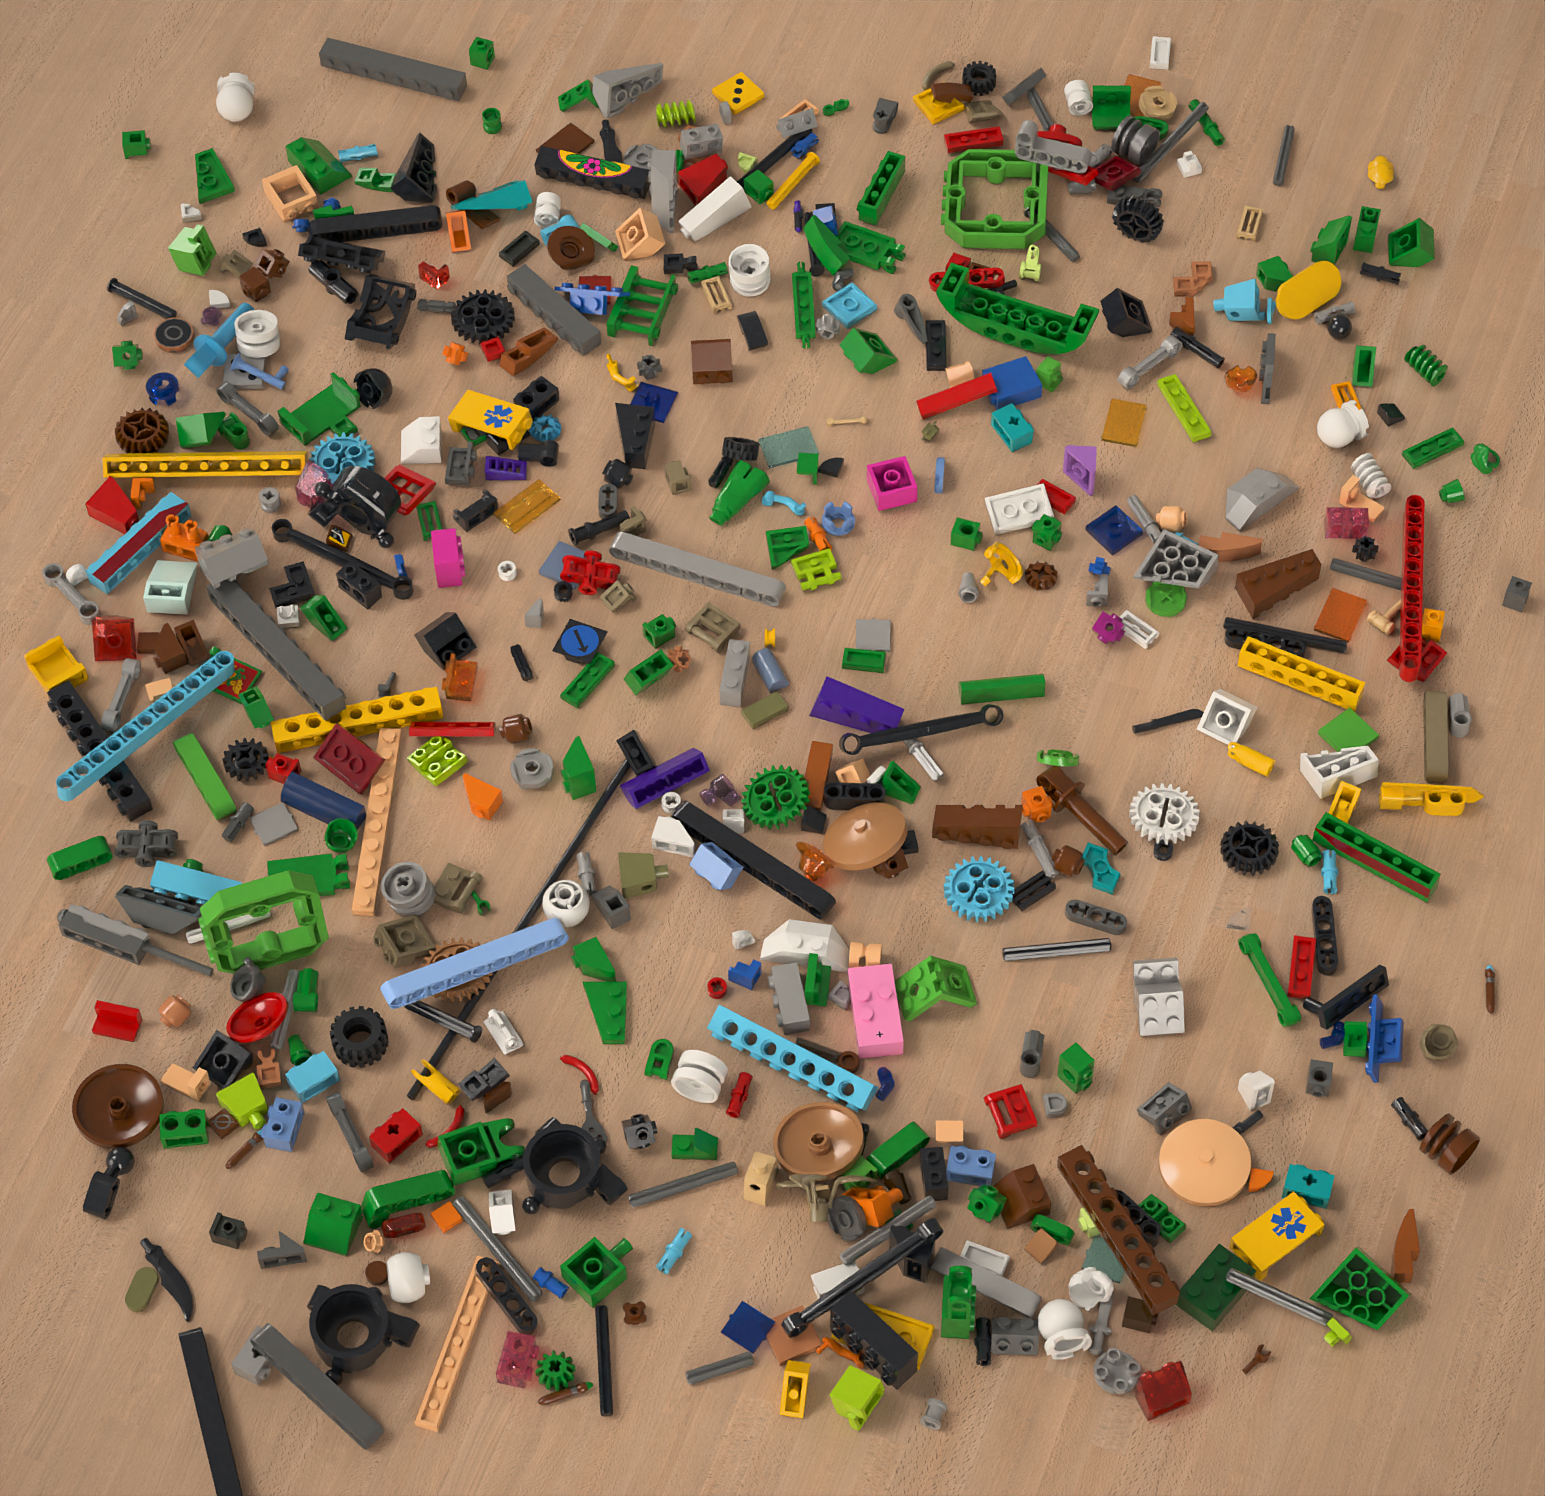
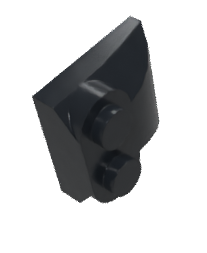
M216 1030L192 1068L196 1071L199 1067L206 1070L209 1080L225 1089L235 1083L243 1070L251 1066L253 1053L232 1040L229 1036Z

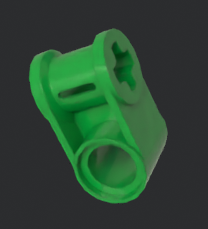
M229 413V416L223 419L218 432L234 448L239 450L245 449L250 444L247 427L239 420L235 413Z

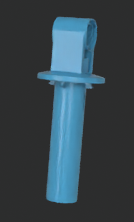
M242 303L212 336L205 334L197 336L194 340L196 352L183 365L197 378L210 365L222 366L227 360V353L224 348L236 337L234 325L236 318L242 313L254 310V308L248 303Z

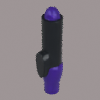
M797 200L794 202L795 231L799 233L802 230L804 210L801 208V202Z

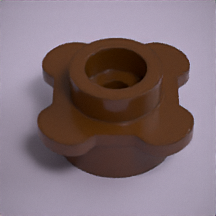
M642 1301L636 1304L625 1303L623 1305V1310L625 1311L624 1322L628 1325L644 1323L647 1320L644 1314L645 1303Z

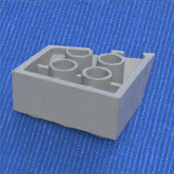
M1164 529L1133 577L1135 579L1199 589L1210 581L1217 570L1219 555Z

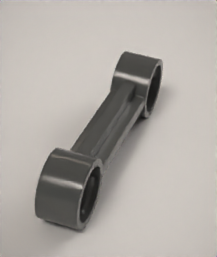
M225 381L216 388L218 396L224 403L233 404L257 423L259 429L266 436L272 435L279 429V425L273 416L268 413L263 414L238 394L230 382Z
M337 1092L326 1097L329 1108L340 1126L360 1172L362 1173L373 1168L374 1165L370 1154L363 1145L340 1093Z

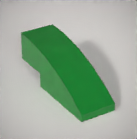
M813 215L803 228L805 235L818 259L834 276L845 267L851 258L839 247L841 241L816 215Z

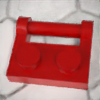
M1022 1084L990 1093L983 1098L993 1115L1000 1139L1037 1127L1038 1122ZM1003 1100L1012 1124H1005L997 1104L998 1101Z

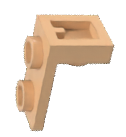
M1352 475L1341 489L1339 503L1369 521L1374 522L1383 512L1384 506L1359 492L1360 488H1358L1360 479Z
M171 1064L161 1079L162 1084L197 1101L200 1100L211 1084L206 1070L199 1067L194 1074L175 1064Z

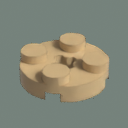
M1162 86L1147 87L1139 98V108L1145 117L1158 120L1170 119L1177 106L1175 95L1171 91L1170 93L1165 91V88Z

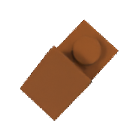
M1186 297L1185 305H1181V312L1170 313L1169 325L1172 328L1178 327L1188 335L1193 336L1195 332L1194 297Z

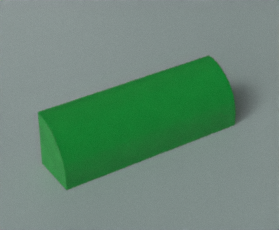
M1043 673L959 681L960 702L963 705L1044 697L1046 682Z

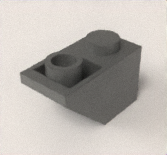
M609 885L591 895L592 900L611 929L631 920L630 907L619 890Z

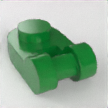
M658 1039L652 1044L645 1067V1076L652 1077V1075L660 1076V1079L667 1080L674 1054L673 1045L669 1040ZM655 1062L663 1063L662 1067L654 1066Z

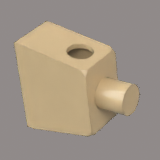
M760 1152L754 1153L744 1179L743 1200L763 1206L766 1205L779 1170L776 1157ZM757 1185L760 1187V1190H756L753 1188H755Z

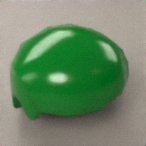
M335 819L328 824L324 835L325 844L328 849L335 853H346L355 846L358 830L355 824L348 819Z

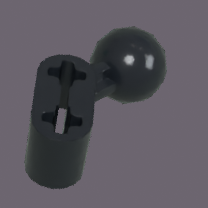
M116 1147L107 1154V1169L104 1173L100 1171L94 1173L84 1200L83 1212L102 1219L108 1218L120 1185V1179L117 1177L129 1173L135 1163L134 1155L129 1149Z

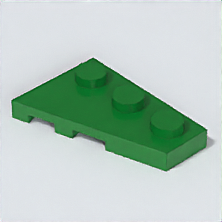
M213 148L195 154L199 204L235 191L234 185Z
M583 982L602 1043L625 1044L627 982Z

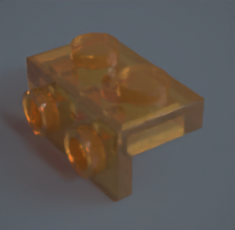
M451 654L450 661H446L445 665L447 677L442 680V690L445 691L446 699L471 701L478 669L477 662L457 660L456 654Z

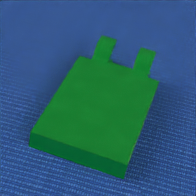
M846 221L839 228L838 235H835L841 241L839 247L851 258L850 261L876 270L881 266L886 272L894 274L896 266L893 265L896 259L903 261L906 256L903 253L905 245L896 244L895 238Z
M332 853L267 861L268 876L288 870L313 875L319 897L335 895V889H350L348 873L336 875V870H349L346 854L338 855L334 859Z

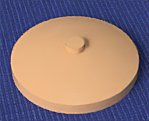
M1197 1119L1185 1122L1169 1133L1160 1150L1159 1169L1165 1185L1176 1197L1192 1205L1211 1207L1232 1200L1243 1190L1250 1175L1251 1155L1245 1140L1232 1127L1216 1120Z

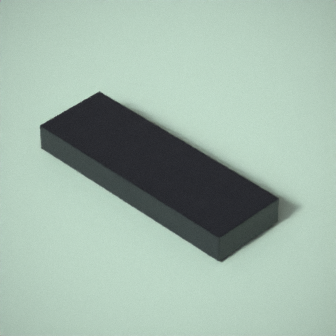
M926 320L928 340L926 343L927 371H946L945 320Z

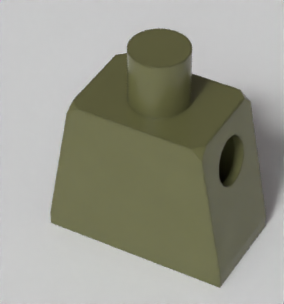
M618 853L622 896L624 899L654 892L657 890L656 879L669 877L668 865L654 866L653 854Z

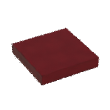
M1114 156L1096 167L1099 174L1094 180L1095 183L1114 191L1140 175L1141 169L1118 156Z

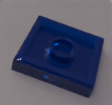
M1117 505L1085 527V530L1112 556L1143 535V529Z

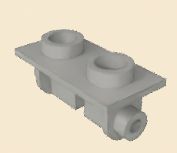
M813 108L778 119L779 124L776 125L778 132L781 131L782 138L818 125Z

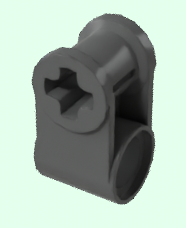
M879 98L873 113V118L875 119L873 130L876 133L884 134L889 131L898 111V102Z

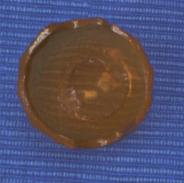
M1237 365L1232 369H1228L1225 373L1226 385L1233 391L1247 392L1255 384L1257 372L1250 366L1241 369Z

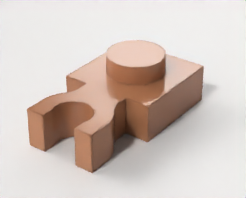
M270 1049L271 1055L268 1058H264L263 1052L258 1051L259 1061L262 1064L256 1065L260 1089L282 1086L279 1062H275V1049Z

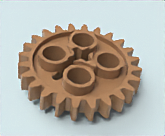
M463 937L460 938L459 942H455V939L452 938L450 944L444 940L442 947L437 944L435 945V952L428 951L430 957H424L425 964H422L421 968L478 947L480 943L476 942L473 945L472 939L465 943ZM493 972L434 994V997L438 998L441 995L443 1002L449 997L451 1003L454 1002L455 998L462 1002L464 996L471 1000L472 993L478 996L479 988L486 989L484 983H490L489 976L493 975Z

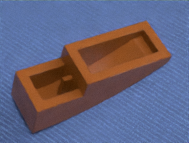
M545 327L517 340L516 347L502 353L499 366L512 376H515L541 358L558 341V337Z
M812 741L804 777L809 785L810 795H808L810 802L804 804L821 811L824 787L828 782L833 756V744Z
M1409 1209L1402 1221L1392 1254L1391 1275L1399 1283H1411L1414 1273L1412 1261H1417L1420 1253L1414 1209Z

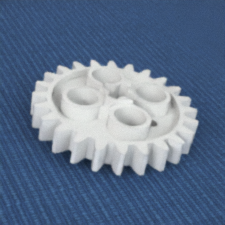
M1161 783L1160 788L1152 784L1151 790L1144 787V792L1138 791L1137 797H1133L1132 803H1130L1129 818H1131V825H1135V831L1141 830V837L1148 835V841L1156 838L1157 844H1159L1160 840L1164 839L1165 844L1168 845L1169 840L1176 844L1177 838L1184 841L1185 835L1190 837L1192 831H1196L1200 810L1197 809L1198 803H1193L1194 797H1187L1188 791L1181 793L1180 787L1174 790L1172 789V784L1168 788H1165L1163 783ZM1168 800L1169 803L1165 816L1164 826L1161 828L1159 826L1163 814L1165 801Z

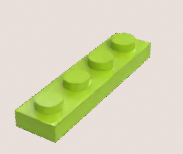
M1173 374L1157 380V386L1191 441L1194 443L1211 437L1212 431L1177 375Z

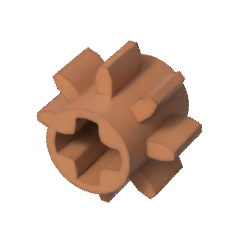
M675 646L674 649L667 650V657L674 665L672 669L675 672L689 669L688 665L692 660L688 654L689 650H682V646Z

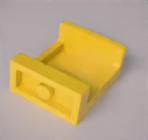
M60 635L49 639L43 645L30 650L24 655L27 667L46 692L67 681H70L75 688L89 680L85 667L82 663L76 661L64 645Z

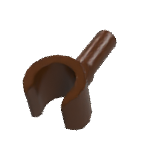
M1264 1344L1258 1346L1255 1357L1242 1370L1244 1374H1247L1259 1362H1267L1271 1351L1268 1354H1262L1261 1351L1264 1348Z

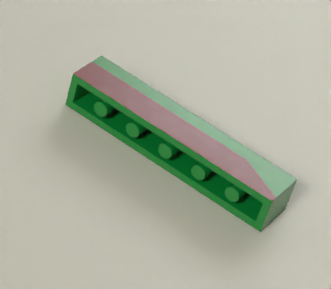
M1325 812L1315 827L1313 842L1330 851L1334 850L1337 855L1426 903L1438 887L1441 876L1439 872Z

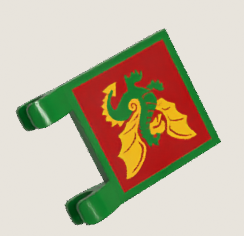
M212 647L209 652L211 654L210 659L221 652V650L217 647ZM234 658V674L215 688L213 692L242 704L238 694L253 688L261 676L262 670Z

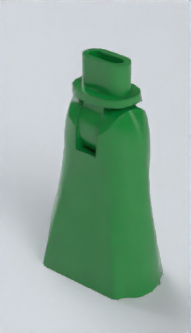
M742 460L737 461L723 489L715 500L709 519L720 526L725 521H729L770 483L766 473L755 467L752 469L750 464Z

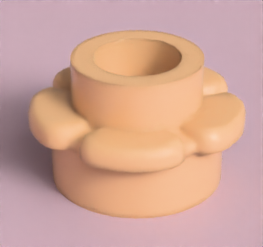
M378 1230L367 1233L364 1237V1246L368 1251L379 1253L385 1244V1239Z

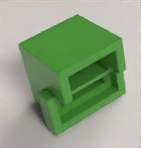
M199 224L194 229L184 227L168 247L179 271L201 276L210 268V262L217 254L205 227Z

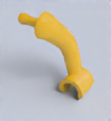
M610 354L606 355L609 361L606 366L612 379L624 385L629 392L635 390L639 386L634 382L636 378L632 376L627 379L621 376L618 370V362L612 360Z

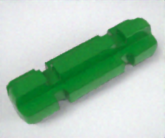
M678 149L676 150L677 172L683 170L685 160L682 150Z

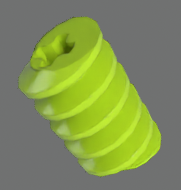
M687 100L686 106L683 101H680L678 107L675 102H672L671 108L668 103L664 104V108L657 104L656 118L658 128L660 122H662L664 127L667 126L668 121L671 126H674L675 120H677L679 125L682 124L683 119L686 124H689L691 118L696 123L694 105H692L690 100Z

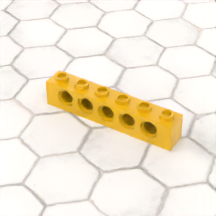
M1247 637L1239 653L1237 666L1342 708L1348 709L1350 707L1355 712L1363 697L1366 682L1251 637Z

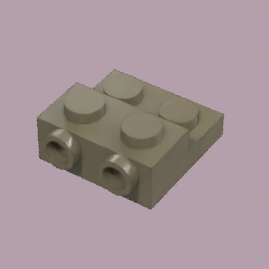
M416 915L378 924L373 936L376 947L381 946L384 951L383 957L387 964L391 963L393 968L413 964L415 958L428 955L429 950L435 951L436 949Z

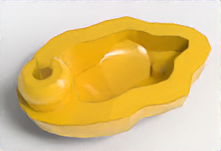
M1383 155L1376 156L1368 165V177L1373 182H1376V188H1385L1386 183L1391 182L1394 178L1393 164Z

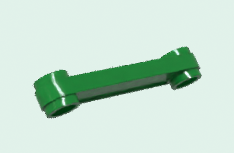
M1249 933L1239 938V948L1244 955H1248L1278 1010L1277 1016L1280 1024L1283 1027H1289L1300 1022V1012L1296 1005H1291L1263 954L1259 936L1256 933Z

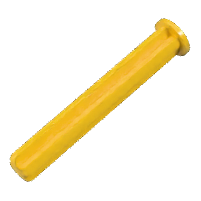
M808 152L807 158L766 202L769 209H776L815 165L820 163V159L815 153Z

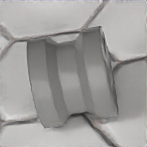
M267 487L260 491L259 500L262 510L266 513L278 511L281 507L279 492L272 487Z

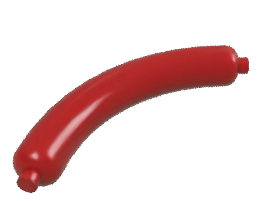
M570 1055L560 1056V1060L563 1063L576 1067L586 1076L590 1083V1091L593 1095H596L599 1092V1084L592 1069L576 1057Z
M462 1105L456 1108L452 1124L442 1134L460 1128L465 1113ZM438 1136L429 1139L425 1146L429 1148L437 1147Z

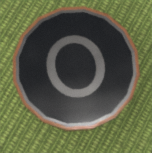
M182 318L166 319L155 328L154 332L157 346L166 352H171V350H176V352L188 348L194 339L191 324Z

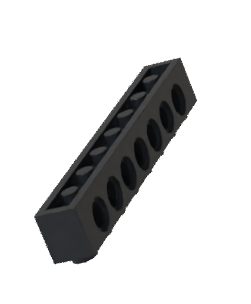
M70 681L47 692L49 701H47L48 707L52 713L56 711L58 722L62 727L66 726L68 729L66 732L70 740L77 742L78 745L76 747L82 757L86 756L108 738ZM124 760L98 780L102 787L106 785L108 796L112 801L116 800L118 811L122 816L126 815L130 822L153 810L150 798Z

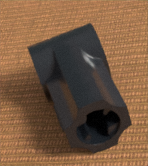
M553 440L543 441L542 444L520 443L518 447V460L540 462L543 466L553 467L557 464L559 444Z

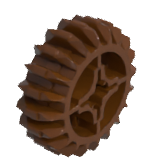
M142 407L139 411L133 409L132 413L126 411V417L120 416V421L116 422L115 439L121 450H124L126 454L151 453L153 451L158 453V448H164V443L168 442L170 434L168 422H166L163 414H159L157 410L152 411L151 408L144 410Z

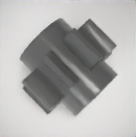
M653 355L642 356V362H637L639 376L643 375L647 380L657 378V372H662L660 359H656Z

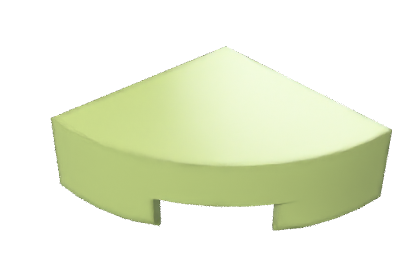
M739 152L738 165L746 174L756 165L757 157Z

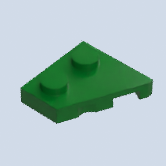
M806 526L766 531L771 570L776 569L809 548Z

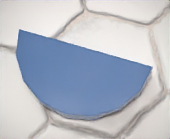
M938 457L936 460L935 493L942 494L945 457Z

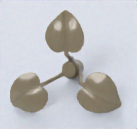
M820 1174L789 1175L791 1180L777 1182L776 1190L782 1187H801L805 1189L809 1201L810 1222H827L828 1208H832V1202L839 1185L866 1180L878 1186V1181L862 1175L838 1177L828 1202H826V1198L816 1196L815 1181L827 1179V1176Z

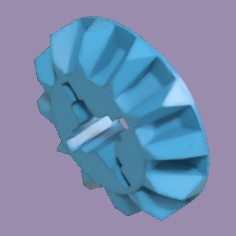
M542 414L541 417L534 418L529 430L534 439L543 442L556 439L560 435L562 428L558 418H553L551 414L549 416ZM548 424L549 427H546V429L542 432V427Z

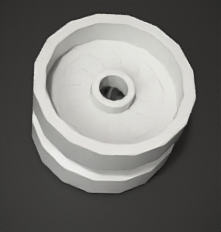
M252 310L242 313L236 318L234 325L238 351L242 355L251 358H262L272 355L279 349L277 317L273 313L265 310Z
M688 1050L682 1053L678 1069L674 1072L671 1085L675 1091L690 1100L699 1103H713L718 1099L721 1084L726 1079L728 1068L724 1062L709 1053L699 1050Z

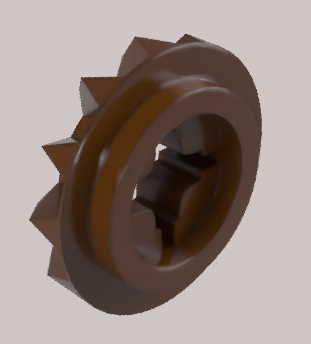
M1037 561L1025 569V581L1034 589L1046 590L1053 587L1057 582V571L1054 569V565H1049L1047 561L1044 563ZM1044 571V575L1039 580L1038 574Z

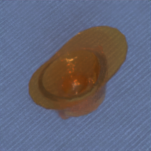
M805 842L796 843V847L801 853L799 869L804 872V875L810 881L816 882L818 878L825 876L829 868H834V865L816 847Z

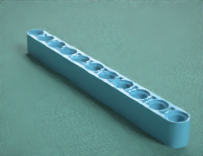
M229 651L217 653L62 773L56 780L59 799L71 801L231 677L234 674L233 654Z

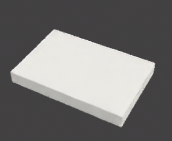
M1044 483L985 498V504L995 535L1031 527L1036 520H1040L1043 514L1054 517Z

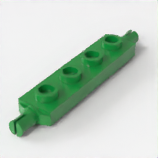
M798 262L797 272L792 273L796 339H802V348L806 349L807 343L808 349L811 347L810 339L816 338L811 272L805 271L804 262H801L802 268L800 262Z

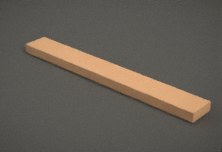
M476 1257L416 1417L415 1426L435 1432L439 1430L489 1292L475 1274L477 1262L484 1257ZM483 1265L481 1271H482V1272L487 1271L488 1274L490 1275V1280H491V1279L493 1278V1277L491 1276V1274H490V1268H491V1267H490V1266H489V1267H485V1266Z

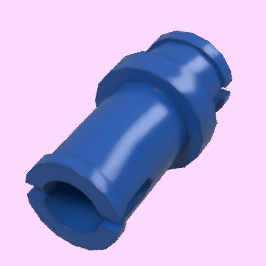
M810 133L802 141L796 142L795 146L791 149V152H794L792 153L793 156L800 158L802 155H806L809 149L819 142V139H816L817 135Z
M543 1267L538 1268L532 1279L536 1280L541 1288H547L558 1296L559 1299L563 1298L569 1286L553 1276L554 1273L551 1271L547 1272Z

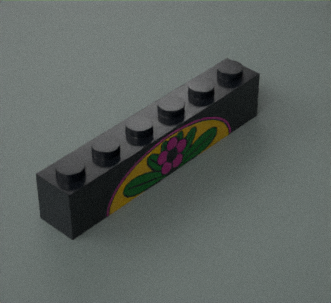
M545 146L540 147L534 164L536 175L542 178H552L560 182H570L578 186L606 190L617 195L624 194L635 199H645L651 184L648 180L650 171L648 169Z

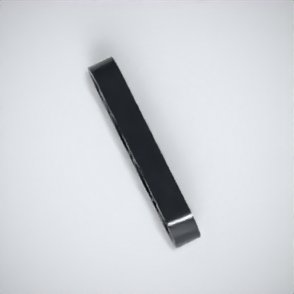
M1230 627L1225 632L1224 642L1231 648L1241 650L1245 643L1242 642L1243 637H1246V639L1251 637L1269 645L1271 643H1278L1281 646L1279 649L1284 650L1286 645L1287 652L1303 658L1305 655L1306 646L1297 639L1239 627ZM1294 648H1298V652H1293Z
M1317 896L1313 900L1311 908L1314 938H1316L1317 968L1321 974L1329 976L1336 972L1338 966L1333 907L1328 897ZM1319 904H1323V907H1325L1324 915H1321ZM1326 922L1330 928L1322 930L1318 927V923ZM1328 941L1332 947L1324 949L1320 946V942ZM1326 956H1329L1328 960L1331 967H1327L1324 964Z
M488 1257L481 1258L475 1268L477 1278L517 1331L523 1335L532 1334L536 1330L538 1323L536 1315L496 1262ZM483 1265H484L485 1267H489V1266L491 1267V1268H490V1274H491V1276L493 1277L491 1280H490V1275L488 1274L487 1271H484V1272L481 1271ZM496 1282H502L505 1284L506 1290L496 1292L493 1285ZM510 1300H515L519 1303L520 1307L517 1310H510L506 1304ZM522 1317L525 1321H532L530 1327L527 1325L522 1326Z

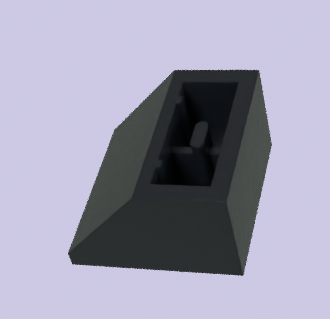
M454 612L444 613L414 635L423 651L444 671L477 648L458 615Z
M891 1225L890 1249L915 1233L904 1226L897 1227ZM936 1240L930 1244H923L897 1263L903 1276L926 1283L931 1270L930 1267L935 1259Z

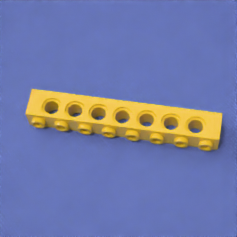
M426 687L418 691L404 692L399 695L384 696L380 699L365 700L360 703L346 705V709L326 721L317 712L271 721V727L277 753H284L321 745L336 724L335 722H338V724H341L356 737L378 733L380 728L396 729L410 726L411 722H429L443 719V712L437 687Z

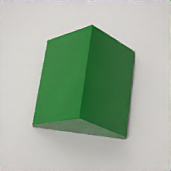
M224 411L176 418L180 447L183 449L210 444L226 413Z

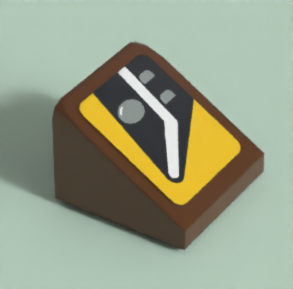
M331 525L326 543L347 552L353 534L336 525Z

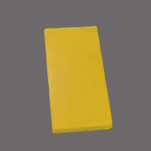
M864 1302L918 1352L917 1369L920 1370L935 1326ZM833 1334L831 1335V1339L835 1340L838 1343L847 1345V1343L842 1338L838 1339Z

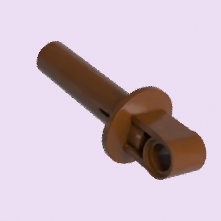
M1052 766L1037 776L1036 782L1038 787L1042 786L1045 793L1056 803L1053 807L1056 813L1061 812L1065 808L1068 809L1114 856L1118 855L1127 846L1128 841L1081 796V791L1085 786L1082 781L1075 784L1058 766Z

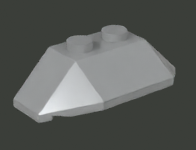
M1256 468L1227 489L1226 520L1240 532L1299 490V487L1284 474Z

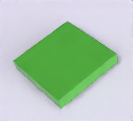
M1350 707L1318 730V735L1336 752H1341L1343 748L1369 746L1379 737V734Z

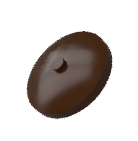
M113 1064L91 1073L79 1085L72 1102L73 1118L81 1135L97 1146L110 1149L129 1147L144 1140L159 1124V1114H163L164 1109L163 1094L156 1079L148 1071L131 1064Z

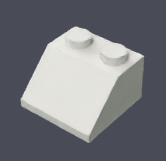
M440 416L419 417L401 430V465L441 463L442 429Z
M1222 689L1213 691L1197 730L1227 745L1231 742L1238 743L1248 729L1257 706Z

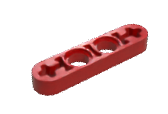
M1000 268L969 269V284L985 289L997 288L1005 283L1004 272ZM946 271L935 272L930 275L929 284L932 291H937ZM974 276L982 277L979 282L971 281Z

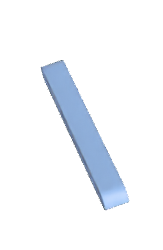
M552 918L390 979L382 984L380 990L389 1007L397 1009L560 947L568 941L569 936L560 920Z

